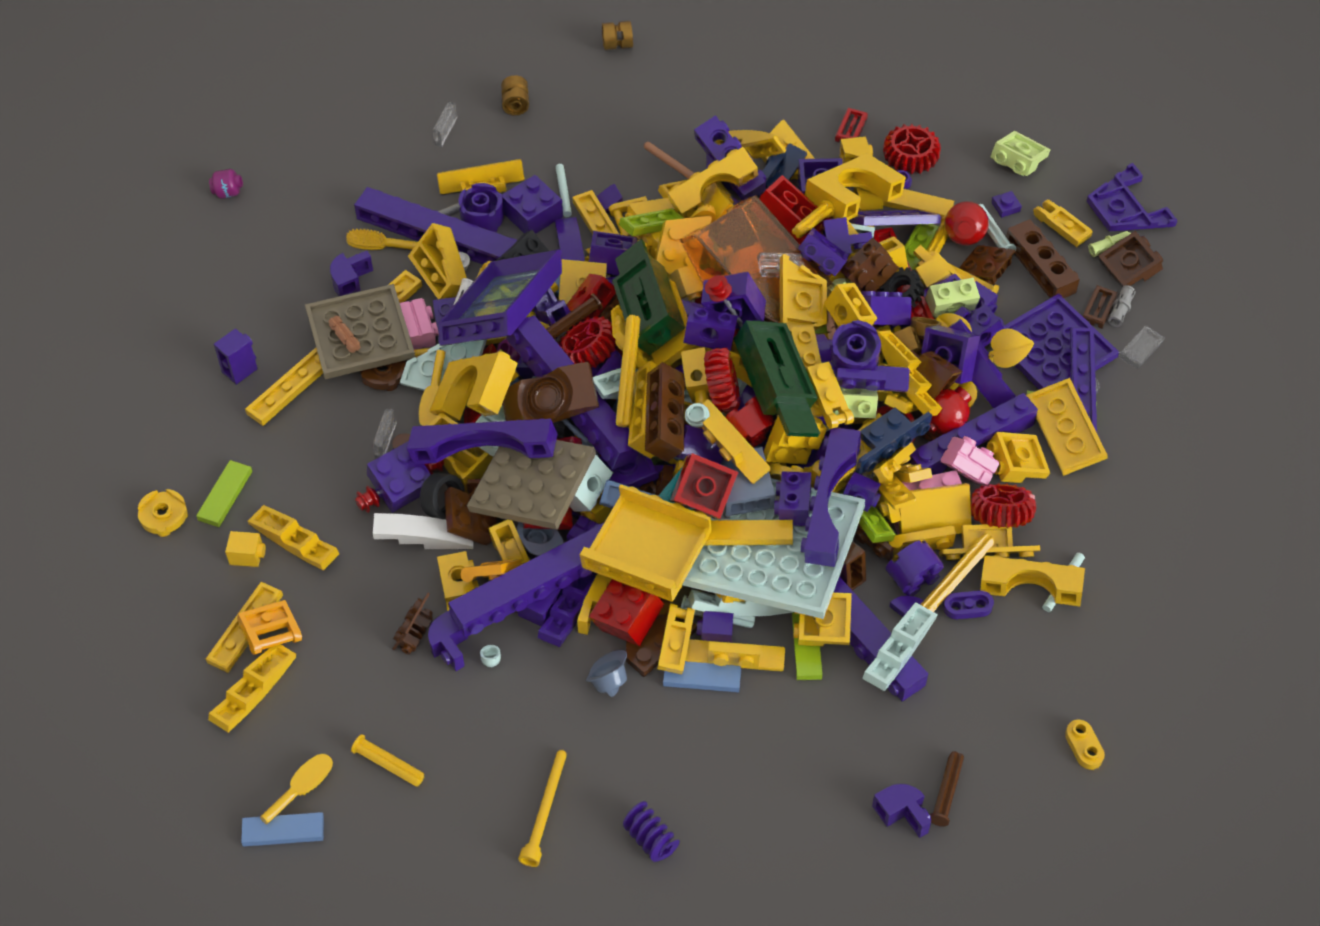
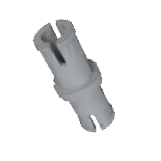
M1123 286L1119 297L1112 305L1113 311L1108 318V322L1113 327H1120L1125 315L1131 309V301L1136 293L1132 286Z

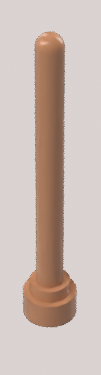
M644 143L645 150L687 179L694 174L693 171L652 143Z

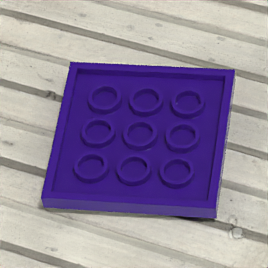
M1060 294L1055 295L1003 326L1004 329L1008 328L1018 331L1034 342L1028 355L1016 364L1015 367L1038 390L1065 379H1071L1070 328H1094ZM1094 328L1096 371L1118 358L1119 351Z

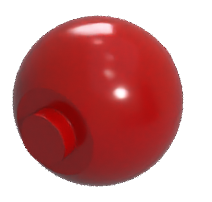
M969 201L960 202L951 207L946 214L944 222L948 237L953 242L965 246L973 245L982 240L989 226L985 210L980 205Z
M960 386L955 390L950 388L942 389L934 400L943 409L938 415L932 416L931 427L928 431L933 434L938 432L944 435L968 422L970 416L968 403L972 398Z

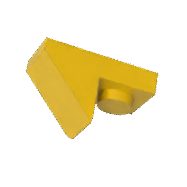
M506 519L488 528L494 549H497L502 561L521 559V564L530 561L512 520Z

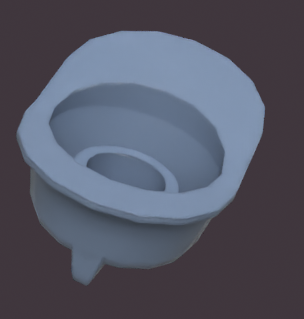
M518 522V535L525 550L531 554L540 556L563 544L562 537L556 529L523 528V523Z
M616 650L598 659L591 667L586 682H591L599 693L607 692L610 697L615 696L619 691V687L627 681L624 666L627 652Z

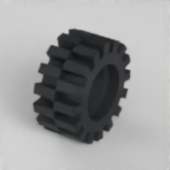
M899 267V271L895 272L880 287L881 292H895L902 285H910L909 289L902 293V297H912L911 305L914 308L917 306L916 301L919 303L922 301L920 296L924 297L923 290L925 289L915 270L911 271L910 268L906 267L904 271L903 267Z

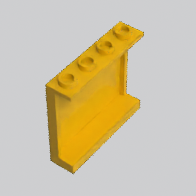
M620 484V497L591 547H584L580 553L582 568L673 602L712 531L711 518L703 512L689 510L679 503H670L657 495H649L640 492L635 487H627Z

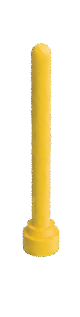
M559 750L556 753L529 843L521 848L518 860L526 866L537 867L541 860L542 853L540 852L539 844L566 759V752L564 750Z

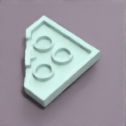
M487 339L446 346L435 345L428 349V352L406 362L400 384L425 391L431 385L437 350H444L446 352L441 377L442 381L449 362L471 358L472 356H481Z

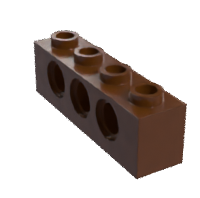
M1031 219L1008 228L1006 238L1010 244L1016 246L1015 256L1049 298L1060 294L1063 298L1076 294L1080 280L1078 274L1070 268L1065 258L1060 256L1052 242L1046 239L1040 228Z
M662 362L647 373L645 451L669 462L684 451L685 377L684 373Z

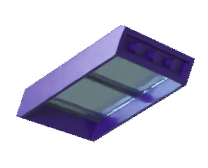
M561 250L490 262L440 320L439 346L511 336L561 275Z

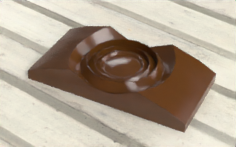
M588 362L558 367L541 377L520 380L508 387L502 403L506 421L551 419L555 423L599 408L591 366Z

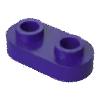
M981 590L952 593L945 598L943 610L952 619L985 617L991 613L994 600L988 592Z

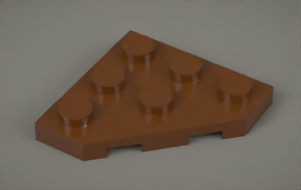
M663 598L660 599L665 605L640 646L626 641V662L643 677L658 666L670 602ZM675 618V621L684 623V619ZM692 623L690 637L697 631L695 623Z

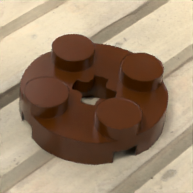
M405 360L360 371L364 385L377 390L394 391L398 384H400L406 365ZM384 366H387L386 371L378 370V368L382 369Z

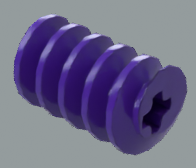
M642 801L634 806L626 815L623 827L626 831H629L632 838L636 839L639 846H643V851L649 854L650 859L653 862H658L670 856L677 849L680 841L678 839L670 842L674 837V833L668 832L664 835L668 828L667 825L662 824L658 826L661 821L660 817L656 816L651 819L654 810L648 809L644 811L648 804L646 801Z

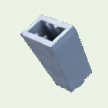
M762 447L754 448L766 462ZM734 465L733 470L737 471L738 474L725 505L726 516L774 509L775 492L769 472L756 483L751 484Z

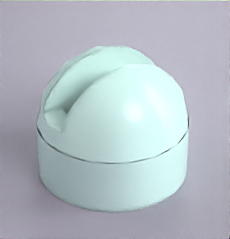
M495 645L484 646L480 651L482 663L487 667L498 665L501 659L499 647Z

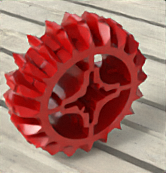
M912 123L910 126L903 124L901 128L896 126L894 131H889L883 145V154L889 166H894L895 171L901 169L911 174L914 172L921 174L923 170L928 172L930 167H934L936 162H938L941 151L939 137H935V132H929L928 127L923 129L921 125L918 127L913 126Z
M597 316L592 319L587 318L584 322L580 321L570 331H566L567 335L562 337V342L559 343V346L574 364L588 362L591 368H597L598 364L604 363L606 358H610V353L616 350L615 346H617L615 343L616 339L612 334V322L604 317L599 318Z
M715 348L707 351L704 357V366L712 403L720 412L724 413L739 409L741 402L739 385L731 353L727 348Z
M998 483L996 485L980 486V488L975 489L970 498L971 516L974 517V520L980 521L981 524H988L989 527H1006L1008 529L1009 527L1018 528L1019 525L1025 526L1026 523L1032 522V518H1034L1036 513L1035 496L1031 491L1026 490L1024 487H1017V485Z

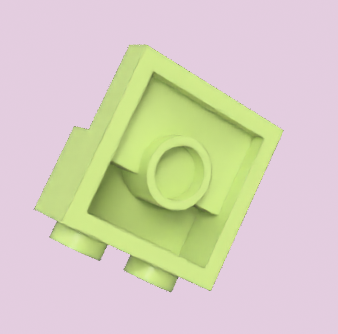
M1013 131L995 143L990 157L996 163L1012 168L1015 173L1028 176L1037 169L1039 162L1048 157L1051 149Z

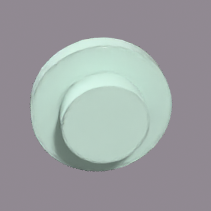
M694 403L685 411V419L692 427H702V422L710 417L708 408L701 403Z

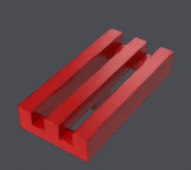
M848 108L836 133L835 141L839 142L841 139L859 137L867 120L868 113ZM851 114H853L854 117L852 119V122L848 128L846 135H844L843 132L845 130V127L849 121ZM859 116H861V119H860V122H859V124H858V126H857V128H856V131H855L853 137H851V134H852L853 129H854V127H855V125H856V123H857V120H858Z

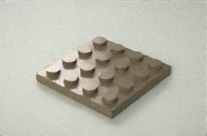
M394 284L305 304L325 379L415 357ZM334 316L341 318L342 323L353 333V337L357 338L360 342L361 348L354 353L349 352L346 348L347 345H344L335 334L336 331L330 328L328 322L330 318Z
M556 440L553 457L528 458L516 450L499 446L467 507L470 512L557 530L596 455V451L591 446Z

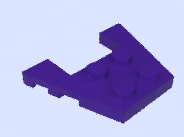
M1130 163L1123 172H1118L1114 179L1108 183L1105 182L1089 194L1086 202L1108 231L1176 226L1177 219L1168 207L1147 213L1127 186L1141 182L1143 178L1142 173L1134 163Z

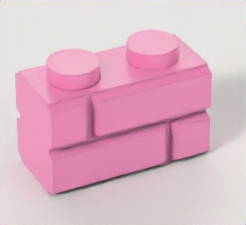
M423 298L400 303L413 349L435 346V336H439L436 322L431 323L430 320L433 319L431 306H426Z
M964 436L963 439L953 437L947 447L948 449L945 450L941 458V462L951 469L957 470L959 474L975 484L988 486L993 477L992 474L995 473L999 465V461L992 457L994 453L984 447L977 448L975 446L977 442L967 436Z

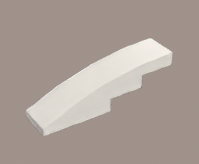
M374 513V539H398L399 544H424V549H473L474 541L447 532L445 519L406 514Z

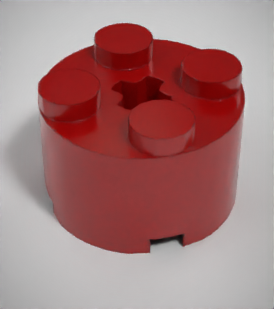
M756 396L747 401L744 408L739 411L734 409L725 417L753 448L767 439L765 435L769 430L772 431L776 421L773 415H763Z

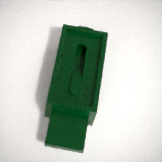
M640 239L615 259L620 274L612 281L625 322L629 315L640 317L638 347L650 356L684 330L685 325L664 266L648 254L645 242Z
M746 320L733 340L763 415H778L787 436L818 437L820 431L810 410L818 397L787 324L765 322L764 320L763 322Z

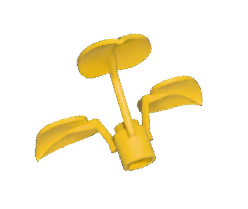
M945 313L936 318L937 321L941 322V326L949 327L961 319L972 332L968 321L959 315ZM1002 329L991 340L993 351L989 352L988 358L1001 368L1015 366L1028 355L1034 342L1016 330ZM972 381L962 384L953 383L950 389L955 390L960 386L969 393L972 398L968 403L970 408L977 398L975 384Z

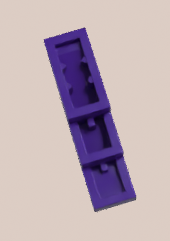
M577 218L555 219L561 259L585 261Z
M961 319L948 327L972 333ZM979 342L972 381L990 405L996 408L1015 398L1016 395L1002 380V373L988 358V351Z
M592 572L589 576L581 577L571 582L566 588H563L562 595L551 608L549 618L538 631L539 639L561 647L576 625L584 599L598 573Z

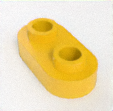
M1084 720L1071 721L1067 726L1065 737L1078 763L1085 769H1097L1103 762L1104 750L1091 725ZM1076 729H1080L1084 733H1078ZM1087 751H1092L1095 755H1089Z

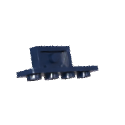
M789 143L785 148V153L769 156L766 161V167L761 170L767 178L766 190L781 175L789 181L798 169L799 159H805L807 152ZM764 192L747 202L745 206L751 209Z
M893 408L860 431L861 440L872 450L858 459L855 472L859 474L865 471L870 472L881 460L889 459L896 450L908 446L918 435H924L931 427L932 414L927 412L911 423L897 408Z

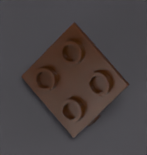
M977 245L959 268L995 285L997 279L1012 264V255L1015 253V250Z
M427 593L423 599L418 598L414 605L411 606L404 618V623L398 628L393 637L396 643L392 650H395L399 645L405 654L410 655L411 652H415L416 647L423 638L422 634H425L426 629L433 620V612L427 608L422 609L430 593Z

